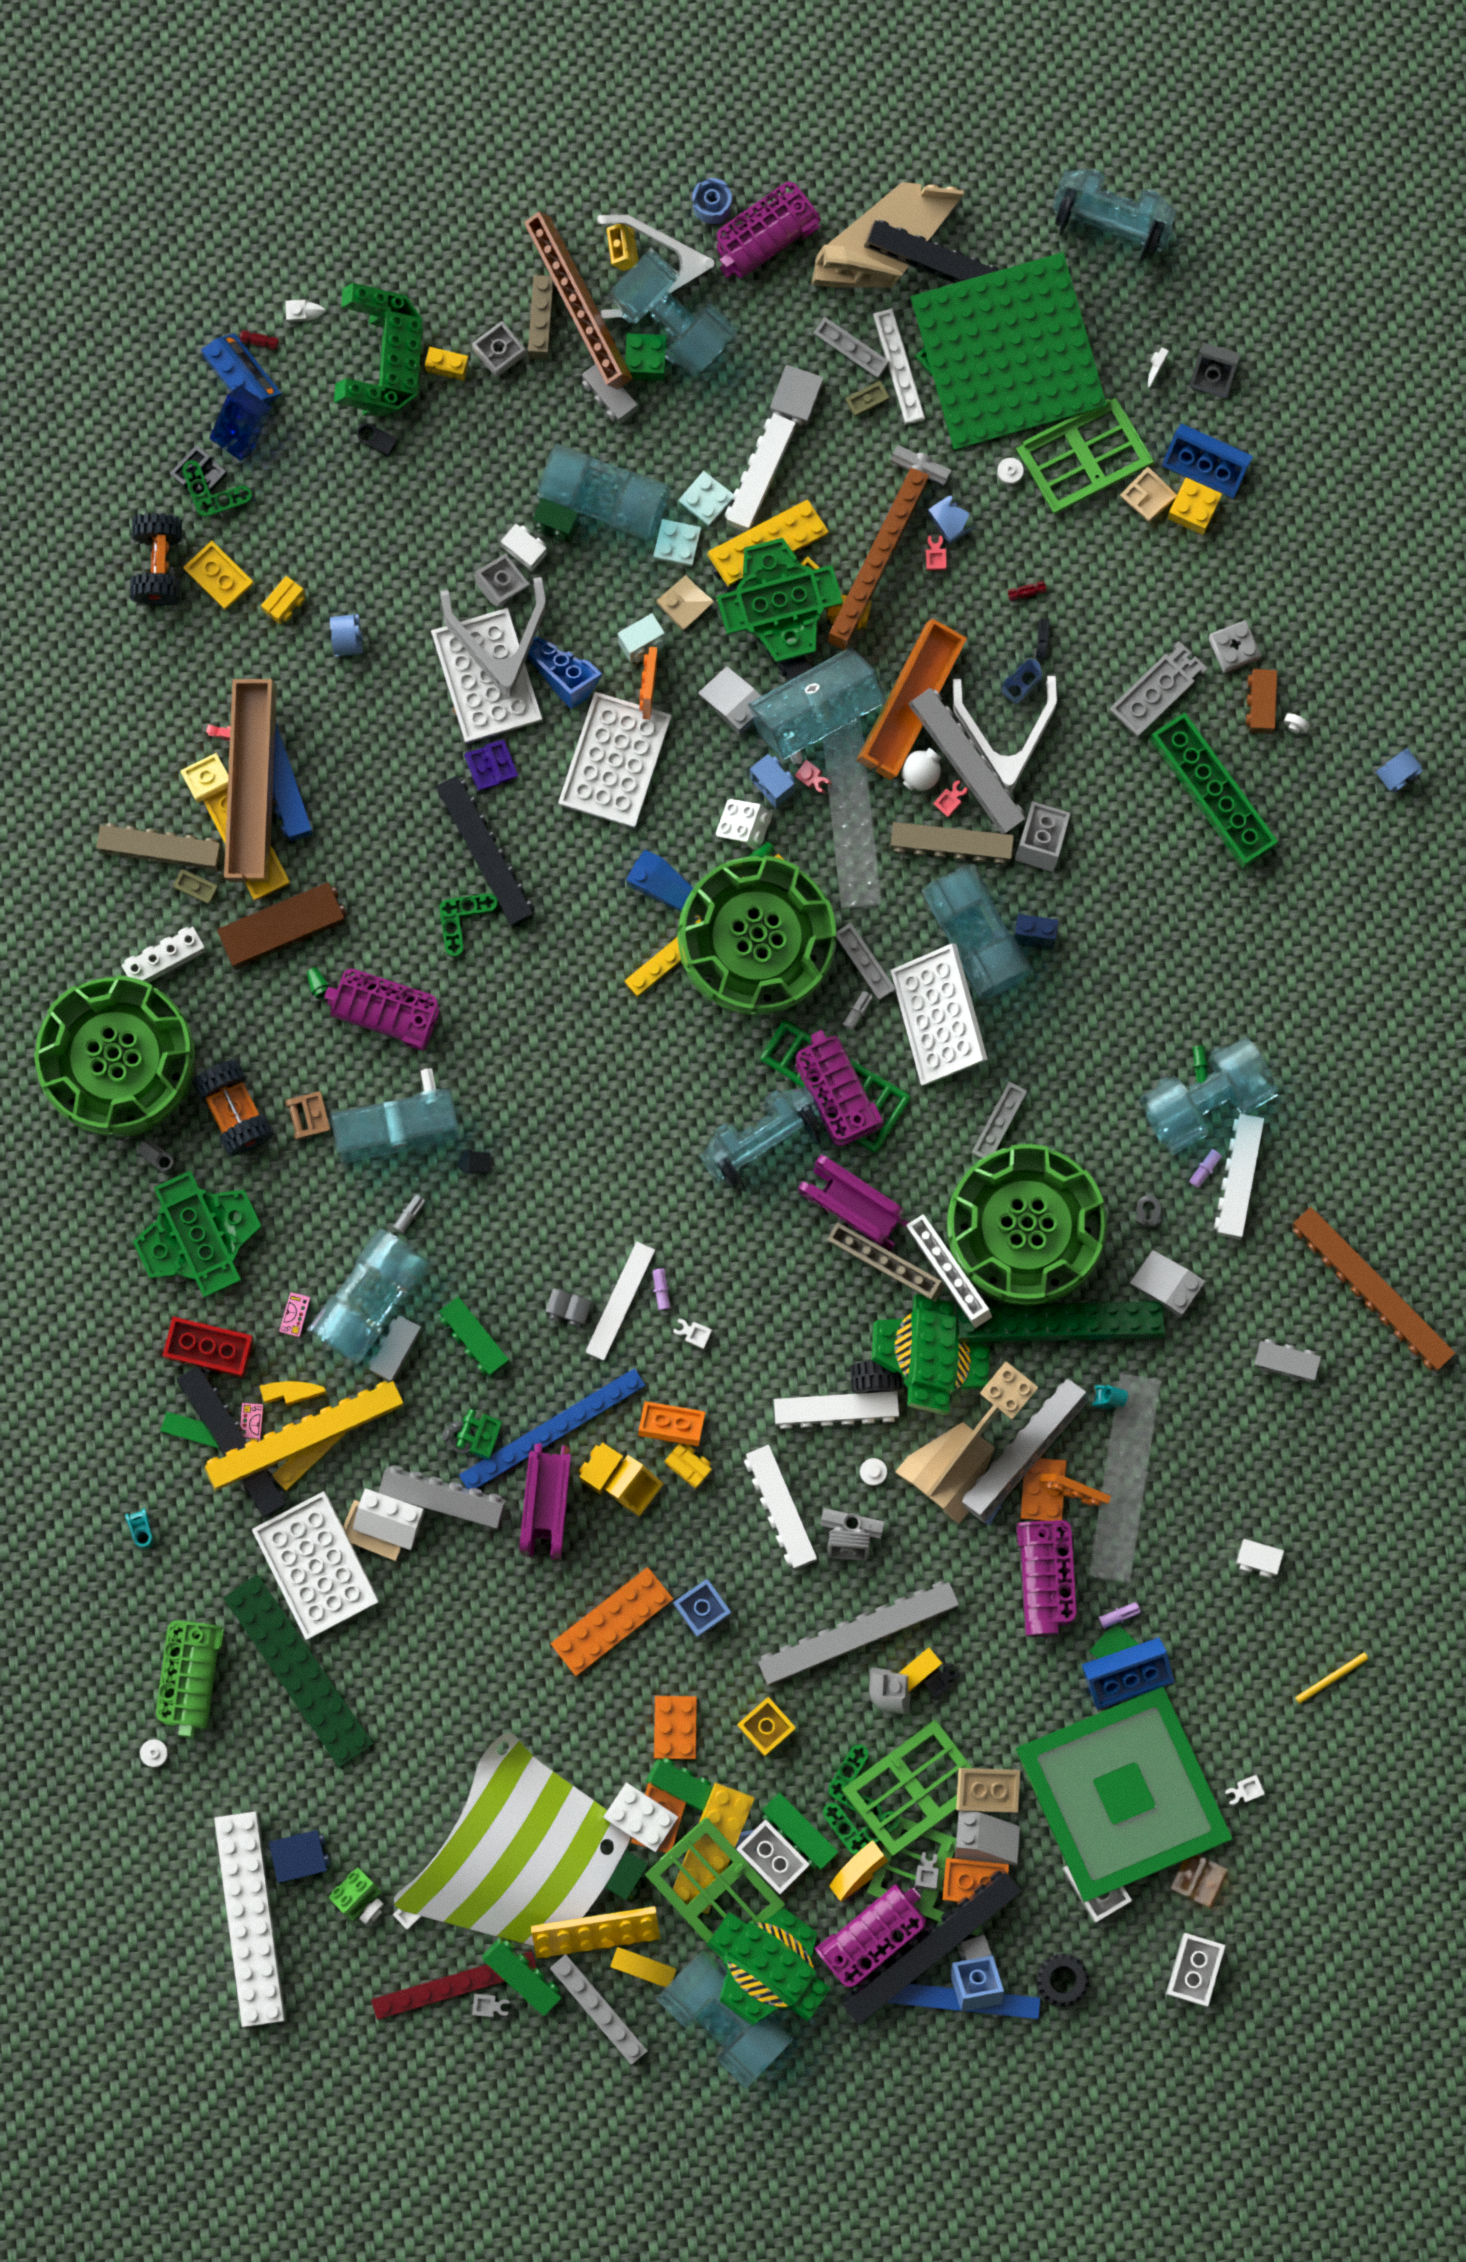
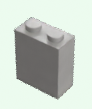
M786 365L770 406V414L773 416L774 413L795 422L796 426H807L823 386V377Z

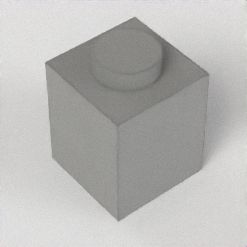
M985 1934L961 1942V1947L958 1948L961 1960L991 1955Z

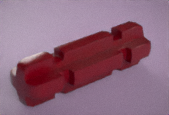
M242 330L240 334L241 342L248 343L249 341L250 344L262 347L269 346L271 349H277L279 345V339L271 336V338H268L267 335L255 332L250 334V331Z
M1041 581L1037 582L1036 585L1033 583L1018 587L1017 590L1015 588L1010 589L1007 594L1009 600L1014 601L1018 600L1019 597L1022 599L1034 596L1036 593H1045L1047 587L1045 582Z

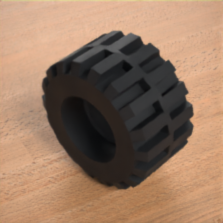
M872 1360L858 1362L850 1366L851 1390L855 1394L893 1392L903 1389L902 1375L899 1372L895 1371L893 1373Z
M1057 1954L1046 1959L1039 1967L1036 1975V1986L1038 1987L1039 1994L1051 2005L1059 2007L1071 2006L1078 2003L1088 1991L1090 1983L1089 1972L1079 1958L1071 1954ZM1058 1968H1067L1075 1976V1985L1067 1993L1057 1992L1051 1985V1975Z

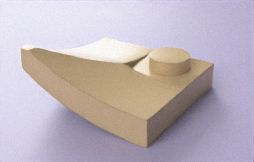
M1147 467L1123 491L1120 497L1150 523L1163 509L1175 501L1177 495Z
M685 575L657 599L656 603L684 631L714 601Z

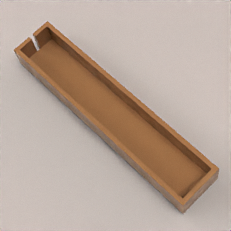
M232 679L224 878L229 882H247V879L250 882H269L277 684L272 679Z

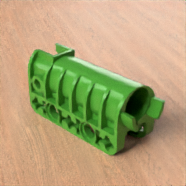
M179 1620L173 1621L168 1625L156 1716L166 1725L179 1726L178 1735H181V1737L194 1739L195 1728L207 1729L217 1654L218 1651H221L224 1633L222 1626ZM179 1628L183 1629V1632H179L178 1636L175 1634V1631H178ZM180 1648L179 1655L172 1657V1650ZM174 1669L177 1670V1674L169 1675V1672H173ZM169 1689H174V1695L171 1698H166V1692ZM171 1712V1715H168L167 1718L163 1717L164 1713Z

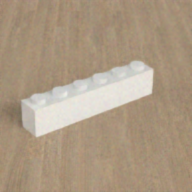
M774 413L772 418H768L764 425V430L766 431L764 436H760L757 441L756 447L758 449L756 454L752 453L748 465L750 467L748 472H743L740 480L742 482L741 488L735 490L732 500H735L733 506H729L725 513L727 525L743 532L751 529L795 430V422Z
M1240 1114L1238 1119H1234L1232 1131H1236L1235 1138H1231L1229 1150L1232 1151L1231 1159L1227 1158L1225 1170H1228V1176L1223 1178L1221 1190H1225L1224 1197L1219 1198L1218 1209L1221 1210L1220 1218L1216 1217L1214 1224L1217 1236L1237 1240L1242 1238L1264 1118Z
M924 1214L907 1224L909 1233L974 1328L992 1318L989 1308Z
M897 1391L774 1399L775 1426H780V1429H791L792 1425L810 1428L813 1427V1424L821 1423L822 1427L833 1426L834 1422H841V1425H853L854 1421H862V1424H872L874 1420L881 1419L883 1423L895 1422V1419L899 1418Z
M767 1445L747 1453V1460H744L748 1472L752 1471L755 1478L752 1479L756 1491L760 1490L763 1497L760 1498L764 1510L768 1509L771 1516L768 1517L772 1529L776 1528L779 1535L776 1536L780 1548L784 1547L787 1554L784 1555L788 1567L792 1566L795 1570L817 1561V1557L770 1446Z

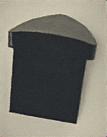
M468 1149L461 1155L457 1162V1167L466 1174L491 1173V1154L473 1152V1150Z

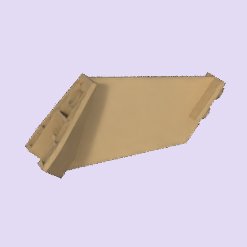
M900 183L829 244L822 247L816 257L812 285L823 287L893 288L909 265L864 247L873 222L875 220H884L889 223V226L903 228L909 234L923 236L926 238V241H929L963 196L964 190H958L956 187H947L945 189L938 188L937 185H927L921 191V184Z
M1005 1361L979 1393L992 1403L993 1406L977 1427L972 1430L964 1422L960 1423L909 1455L895 1473L908 1484H913L940 1506L945 1514L960 1524L969 1513L962 1503L963 1497L967 1491L973 1489L978 1478L981 1475H985L995 1447L981 1437L982 1433L999 1410L1012 1420L1038 1387Z

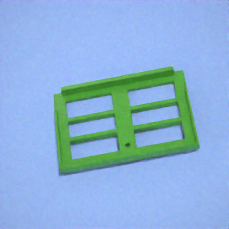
M1108 398L1105 400L1107 406L1077 414L1023 441V445L1016 448L1054 515L1154 464L1148 450L1116 398L1112 400ZM1112 411L1119 426L1085 442L1078 428ZM1123 430L1129 442L1094 459L1088 447ZM1065 435L1072 450L1037 466L1030 452ZM1132 446L1139 460L1105 477L1098 463ZM1076 454L1082 466L1047 483L1041 471ZM1085 470L1092 484L1058 501L1050 487Z
M934 1720L841 1791L889 1853L894 1856L956 1810L957 1795L938 1808L928 1793L957 1772L959 1768L972 1767L938 1722ZM934 1735L944 1750L912 1773L901 1758ZM948 1753L957 1766L924 1789L915 1776ZM890 1768L900 1783L867 1806L857 1791L883 1771ZM904 1786L913 1799L880 1823L871 1809ZM916 1802L927 1817L894 1841L883 1826Z
M899 1816L900 1825L890 1836L896 1841L899 1839L902 1829L909 1831L918 1823ZM929 1829L921 1836L941 1844L937 1854V1861L933 1868L939 1869L937 1888L935 1891L924 1889L920 1901L914 1904L926 1918L939 1922L942 1920L940 1917L945 1912L937 1910L933 1906L939 1891L943 1892L941 1885L944 1880L946 1858H952L955 1851L956 1838L934 1829ZM885 1846L882 1853L888 1862L874 1872V1878H872L867 1893L875 1898H879L888 1891L880 1887L886 1870L914 1881L916 1879V1876L889 1866L892 1855ZM906 1849L900 1851V1853L920 1860L921 1855ZM982 1925L975 1929L971 1935L978 1937Z
M707 1817L660 1858V1861L645 1874L706 1943L709 1942L713 1934L697 1916L712 1904L725 1919L726 1913L714 1900L726 1889L753 1918L750 1921L751 1923H762L785 1905ZM705 1833L713 1839L733 1862L720 1875L692 1846ZM688 1849L716 1877L705 1889L698 1884L677 1860ZM673 1863L701 1892L687 1905L660 1876ZM742 1874L750 1880L770 1903L757 1916L730 1888V1885Z

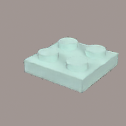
M703 471L681 496L678 503L709 527L732 501L734 494Z
M662 519L653 559L692 567L701 527Z

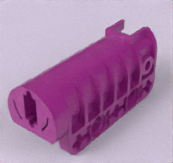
M1064 1520L1017 1523V1545L1021 1550L1025 1636H1057L1059 1633L1058 1626L1069 1625L1076 1616L1071 1526ZM1058 1528H1061L1064 1532L1060 1542L1058 1540L1060 1539V1532H1057ZM1057 1549H1065L1067 1555L1064 1557L1060 1556L1057 1553ZM1066 1563V1566L1064 1565V1572L1067 1573V1575L1064 1579L1065 1582L1061 1583V1581H1063V1575L1062 1573H1060V1570L1062 1569V1564ZM1062 1589L1067 1590L1070 1596L1063 1598L1059 1591ZM1068 1604V1607H1066L1067 1614H1070L1069 1618H1065V1615H1061L1065 1609L1064 1605Z

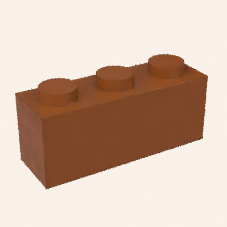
M1253 669L1252 674L1248 675L1247 687H1251V693L1247 695L1246 706L1250 707V714H1246V726H1249L1250 733L1273 734L1275 730L1277 670Z

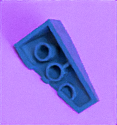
M537 636L534 638L527 657L556 694L571 709L588 699L602 677V673L585 659L580 660L574 657L573 653H565L557 649L556 645Z
M644 850L637 859L626 880L627 886L680 912L690 892L693 890V887L663 858L647 850Z

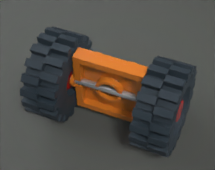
M144 513V515L138 514V516L132 518V540L139 544L152 545L151 574H136V576L133 575L130 578L131 601H136L138 604L143 603V605L150 604L151 606L171 605V603L176 604L180 601V579L170 574L165 575L168 572V561H165V555L168 554L169 546L179 544L182 541V519L178 516L165 515L166 513Z
M237 1059L224 1061L212 1068L210 1067L192 1081L201 1101L207 1102L222 1132L220 1140L229 1157L247 1153L249 1150L263 1145L264 1142L269 1141L274 1135L266 1115H259L244 1085L247 1078Z

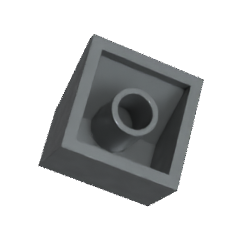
M1203 342L1189 387L1227 398L1241 354Z

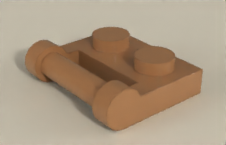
M321 1091L285 1101L286 1106L290 1110L295 1130V1140H302L331 1131ZM299 1104H303L309 1128L307 1130L302 1128L297 1108Z

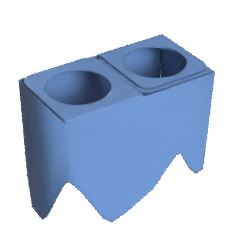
M952 496L946 497L928 509V516L950 545L976 528L975 526L963 530L969 513L957 507V503L950 504Z
M1028 659L1018 668L1013 676L1005 679L1001 692L1015 705L1042 680L1039 663L1036 660ZM1028 671L1034 673L1036 677L1030 685L1022 682V675ZM1013 685L1019 686L1022 694L1014 698L1008 689Z

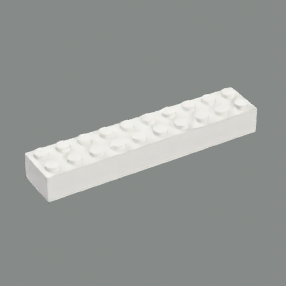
M255 1811L215 1817L242 2027L284 2022L286 2019L258 1813Z

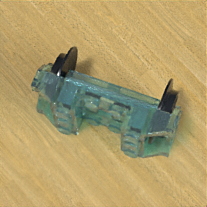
M1065 169L1052 207L1054 212L1058 213L1055 225L1060 227V236L1064 233L1071 218L1144 245L1139 265H1142L1145 259L1152 260L1157 246L1159 251L1166 248L1173 231L1172 225L1177 210L1171 208L1158 193L1142 189L1138 202L1134 203L1130 198H1120L1111 191H1103L1105 176L1098 170L1083 169L1069 171Z
M806 1086L801 1089L783 1090L782 1092H779L777 1089L764 1098L766 1102L762 1106L768 1115L756 1123L758 1127L755 1129L753 1126H750L739 1134L733 1123L729 1126L725 1123L714 1130V1136L710 1139L704 1152L699 1155V1158L710 1174L717 1181L724 1178L731 1189L738 1187L743 1192H746L744 1183L736 1170L803 1127L810 1138L819 1145L818 1135L822 1133V1130L816 1118L821 1116L818 1111L819 1108L815 1099Z

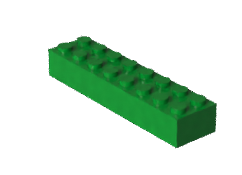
M1185 712L1152 734L1150 741L1242 869L1276 848L1278 841Z

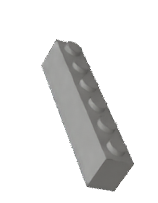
M395 1465L387 1466L384 1471L379 1489L380 1494L497 1528L500 1524L506 1500L501 1499L500 1495L483 1494L481 1490L476 1488H470L469 1490L462 1488L461 1484L454 1482L448 1484L442 1482V1479L438 1477H424L420 1472L403 1471V1468Z
M566 1954L550 1967L553 1973L631 2065L648 2052Z

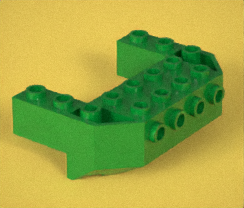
M352 283L342 289L341 308L369 314V324L383 328L379 385L345 378L335 384L334 403L362 409V415L387 416L400 409L419 392L418 377L421 371L419 363L422 353L423 319L406 295Z

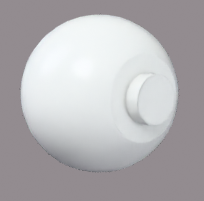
M930 748L927 751H914L907 755L900 769L901 777L905 780L903 784L911 791L914 788L918 791L932 788L940 777L941 768L938 761L941 757Z

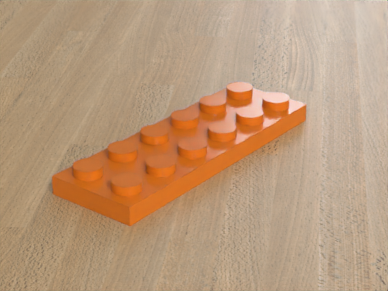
M647 1567L550 1643V1645L572 1673L578 1676L673 1601V1598Z

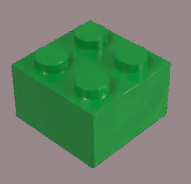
M627 333L625 364L633 379L665 381L666 335Z

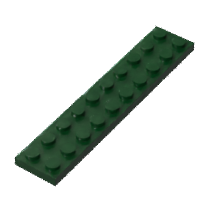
M1158 1301L1055 1303L1030 1306L1013 1304L986 1305L990 1310L992 1318L974 1328L961 1307L957 1306L959 1343L1165 1338L1162 1304Z
M257 1574L223 1597L338 1767H342L371 1747L373 1742Z

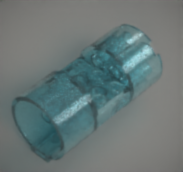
M650 248L612 288L607 297L621 309L623 318L629 323L633 322L636 324L648 311H651L650 315L656 322L659 323L661 321L666 326L665 330L674 337L676 335V338L664 351L667 354L666 358L672 364L677 363L695 378L698 372H702L723 350L725 344L736 335L738 329L710 303L694 317L667 291L680 275Z
M556 444L553 447L539 481L536 494L538 501L544 498L581 514L611 524V528L646 541L652 539L667 505L671 491L670 485L633 471L621 469L560 444Z
M975 864L956 869L954 873L934 880L921 890L926 903L939 927L945 932L950 944H957L964 973L979 1000L989 999L1014 987L1033 972L1014 935L1009 934L993 905L995 900Z
M1244 1037L1229 1047L1214 1049L1209 1056V1063L1213 1073L1207 1077L1205 1082L1201 1084L1196 1082L1191 1085L1189 1091H1187L1179 1079L1173 1076L1170 1079L1169 1077L1163 1078L1158 1082L1157 1088L1139 1097L1141 1108H1146L1145 1117L1160 1142L1168 1144L1166 1148L1172 1155L1207 1136L1208 1129L1201 1115L1227 1100L1244 1115L1278 1095V1089L1267 1064L1248 1038Z
M381 1228L376 1231L355 1261L356 1267L335 1296L332 1295L307 1329L318 1339L330 1345L356 1364L363 1360L383 1330L380 1326L401 1296L407 1297L430 1264L426 1258L412 1247Z
M703 1950L675 1977L656 1999L685 2028L697 2020L725 2048L716 2059L747 2088L794 2039L779 2025L780 2023L773 2014L752 2026L721 2003L719 1998L728 1969L716 1963Z

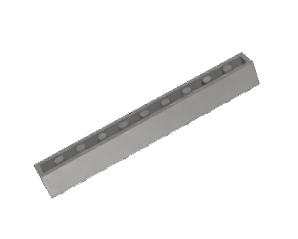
M944 1581L933 1584V1589L925 1591V1589L914 1592V1597L899 1598L894 1601L895 1605L887 1607L885 1604L876 1608V1613L868 1615L867 1612L857 1616V1620L849 1623L848 1620L837 1624L838 1628L830 1631L829 1628L818 1632V1637L811 1639L808 1636L799 1640V1645L792 1647L789 1644L780 1648V1652L775 1655L770 1652L761 1656L758 1665L767 1686L957 1608L959 1604L950 1582L944 1583Z

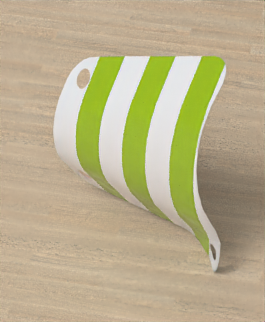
M507 1733L498 1737L480 1759L467 1803L448 1839L428 1866L411 1883L397 1893L394 1897V1904L404 1912L534 1946L531 1926L578 1919L586 1914L614 1872L628 1846L630 1835L603 1818L608 1810L543 1765L514 1734ZM502 1742H507L509 1744L507 1753L500 1755L497 1752L498 1745ZM605 1839H610L614 1844V1850L609 1855H604L600 1850V1844Z

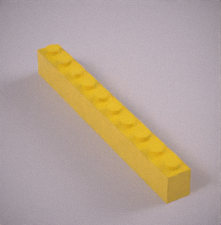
M383 1381L376 1385V1389L369 1391V1389L363 1390L357 1394L358 1397L352 1400L350 1397L343 1399L339 1402L338 1406L334 1408L328 1406L320 1410L321 1414L314 1417L312 1414L301 1419V1423L296 1425L290 1423L282 1428L283 1431L275 1433V1431L264 1435V1439L259 1442L256 1440L250 1441L245 1444V1448L239 1451L235 1448L226 1453L227 1456L221 1459L218 1457L207 1461L208 1465H205V1471L214 1491L403 1407V1401L394 1382L388 1383Z

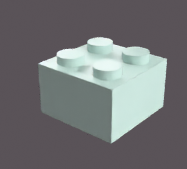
M653 613L618 632V643L629 662L638 663L644 660L645 654H649V647H657V652L664 647L665 633Z

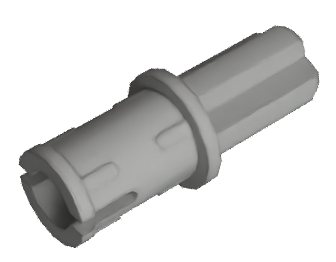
M864 991L861 993L855 1005L851 1006V1011L843 1022V1026L854 1031L860 1018L865 1016L864 1012L872 1000V995Z
M415 1195L408 1207L402 1210V1215L393 1227L404 1234L413 1219L416 1220L415 1216L425 1204V1200L421 1196Z

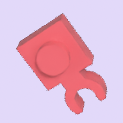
M928 536L927 543L931 549L925 552L926 571L946 570V549H940L943 543L942 536H939L938 543H933L931 536Z
M208 725L206 733L209 736L218 737L230 742V726L226 729Z
M805 760L795 774V777L808 787L813 788L815 785L816 790L821 793H825L821 788L822 783L825 782L831 785L829 779L821 777L824 772L808 760Z
M959 780L954 782L952 791L946 788L933 803L947 817H950L961 805L962 801L959 797L966 795L969 791L967 787L962 791L958 790V786L962 783Z

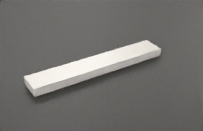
M893 309L874 313L873 317L886 359L890 361L888 368L905 425L924 421V413Z
M636 1241L585 1353L605 1361L655 1249Z

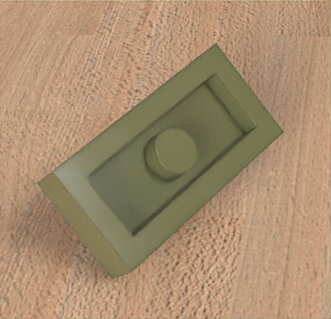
M878 381L845 398V402L855 418L888 401L890 397L881 381Z
M181 869L173 884V888L210 905L218 885Z

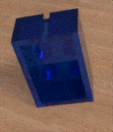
M241 385L227 395L209 439L221 448H225L237 439L226 451L241 461L253 452L272 407Z

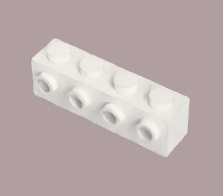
M186 927L180 930L175 937H167L160 941V945L144 949L142 951L143 954L127 958L122 967L128 977L149 983L200 956L206 950L194 927L190 929Z

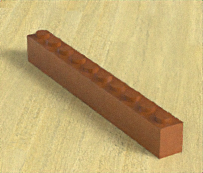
M539 211L526 220L524 224L606 385L618 390L633 378L551 217Z
M912 467L910 468L829 632L828 643L847 650L927 487L928 474Z
M1312 1207L1307 1209L1292 1224L1293 1233L1299 1239L1303 1238L1308 1243L1307 1247L1314 1254L1318 1253L1322 1257L1321 1261L1329 1269L1332 1267L1337 1272L1335 1275L1341 1282H1347L1351 1286V1292L1356 1297H1361L1366 1302L1364 1303L1371 1312L1375 1311L1380 1316L1379 1320L1386 1327L1390 1326L1395 1331L1393 1334L1401 1342L1404 1340L1409 1345L1408 1349L1414 1356L1419 1355L1424 1360L1422 1363L1429 1371L1433 1370L1436 1373L1455 1354L1432 1328Z

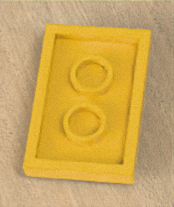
M210 541L183 567L224 610L230 607L254 584L213 541Z

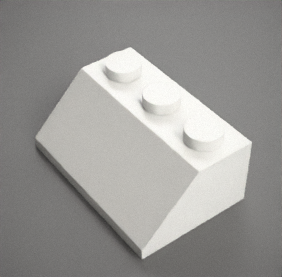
M365 1489L357 1509L353 1530L411 1550L425 1511L423 1508Z

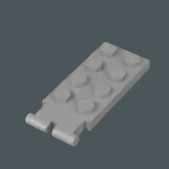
M1180 641L1174 645L1176 650L1170 656L1165 654L1109 708V711L1137 738L1194 684L1193 678L1199 672L1204 674L1208 670L1196 656L1191 661L1188 659L1192 652Z

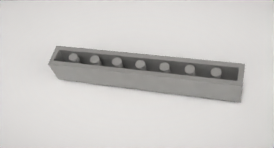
M932 688L927 689L909 702L908 705L1000 833L1008 832L1025 819L1022 808L1018 804L1015 805L1013 803L1011 793L1000 785V778L994 771H990L988 761L983 755L980 756L978 754L975 743L971 739H967L963 726L959 722L956 723L952 718L953 713L948 706L944 707L940 701L942 699L940 694L936 690H932Z
M1069 1379L1061 1383L1057 1387L1055 1394L1044 1402L1043 1408L1031 1417L1029 1424L1018 1432L1016 1439L1004 1448L1003 1454L991 1463L990 1469L986 1474L978 1478L973 1489L965 1493L962 1500L965 1509L982 1522H985L1088 1403L1089 1397L1086 1391Z

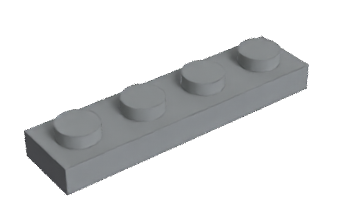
M825 316L814 331V334L877 378L881 376L890 362Z
M849 923L836 932L837 941L878 1001L895 991L896 988L853 925Z
M1011 1082L1008 1083L971 1154L982 1159L997 1150L1027 1090Z

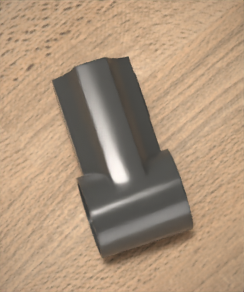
M149 1138L139 1145L137 1152L159 1169L161 1173L169 1175L175 1171L176 1162L172 1156ZM164 1160H170L168 1167H161V1163Z

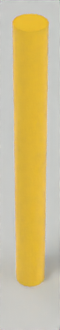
M1362 1653L1296 1696L1295 1699L1299 1704L1303 1703L1369 1660L1367 1655Z

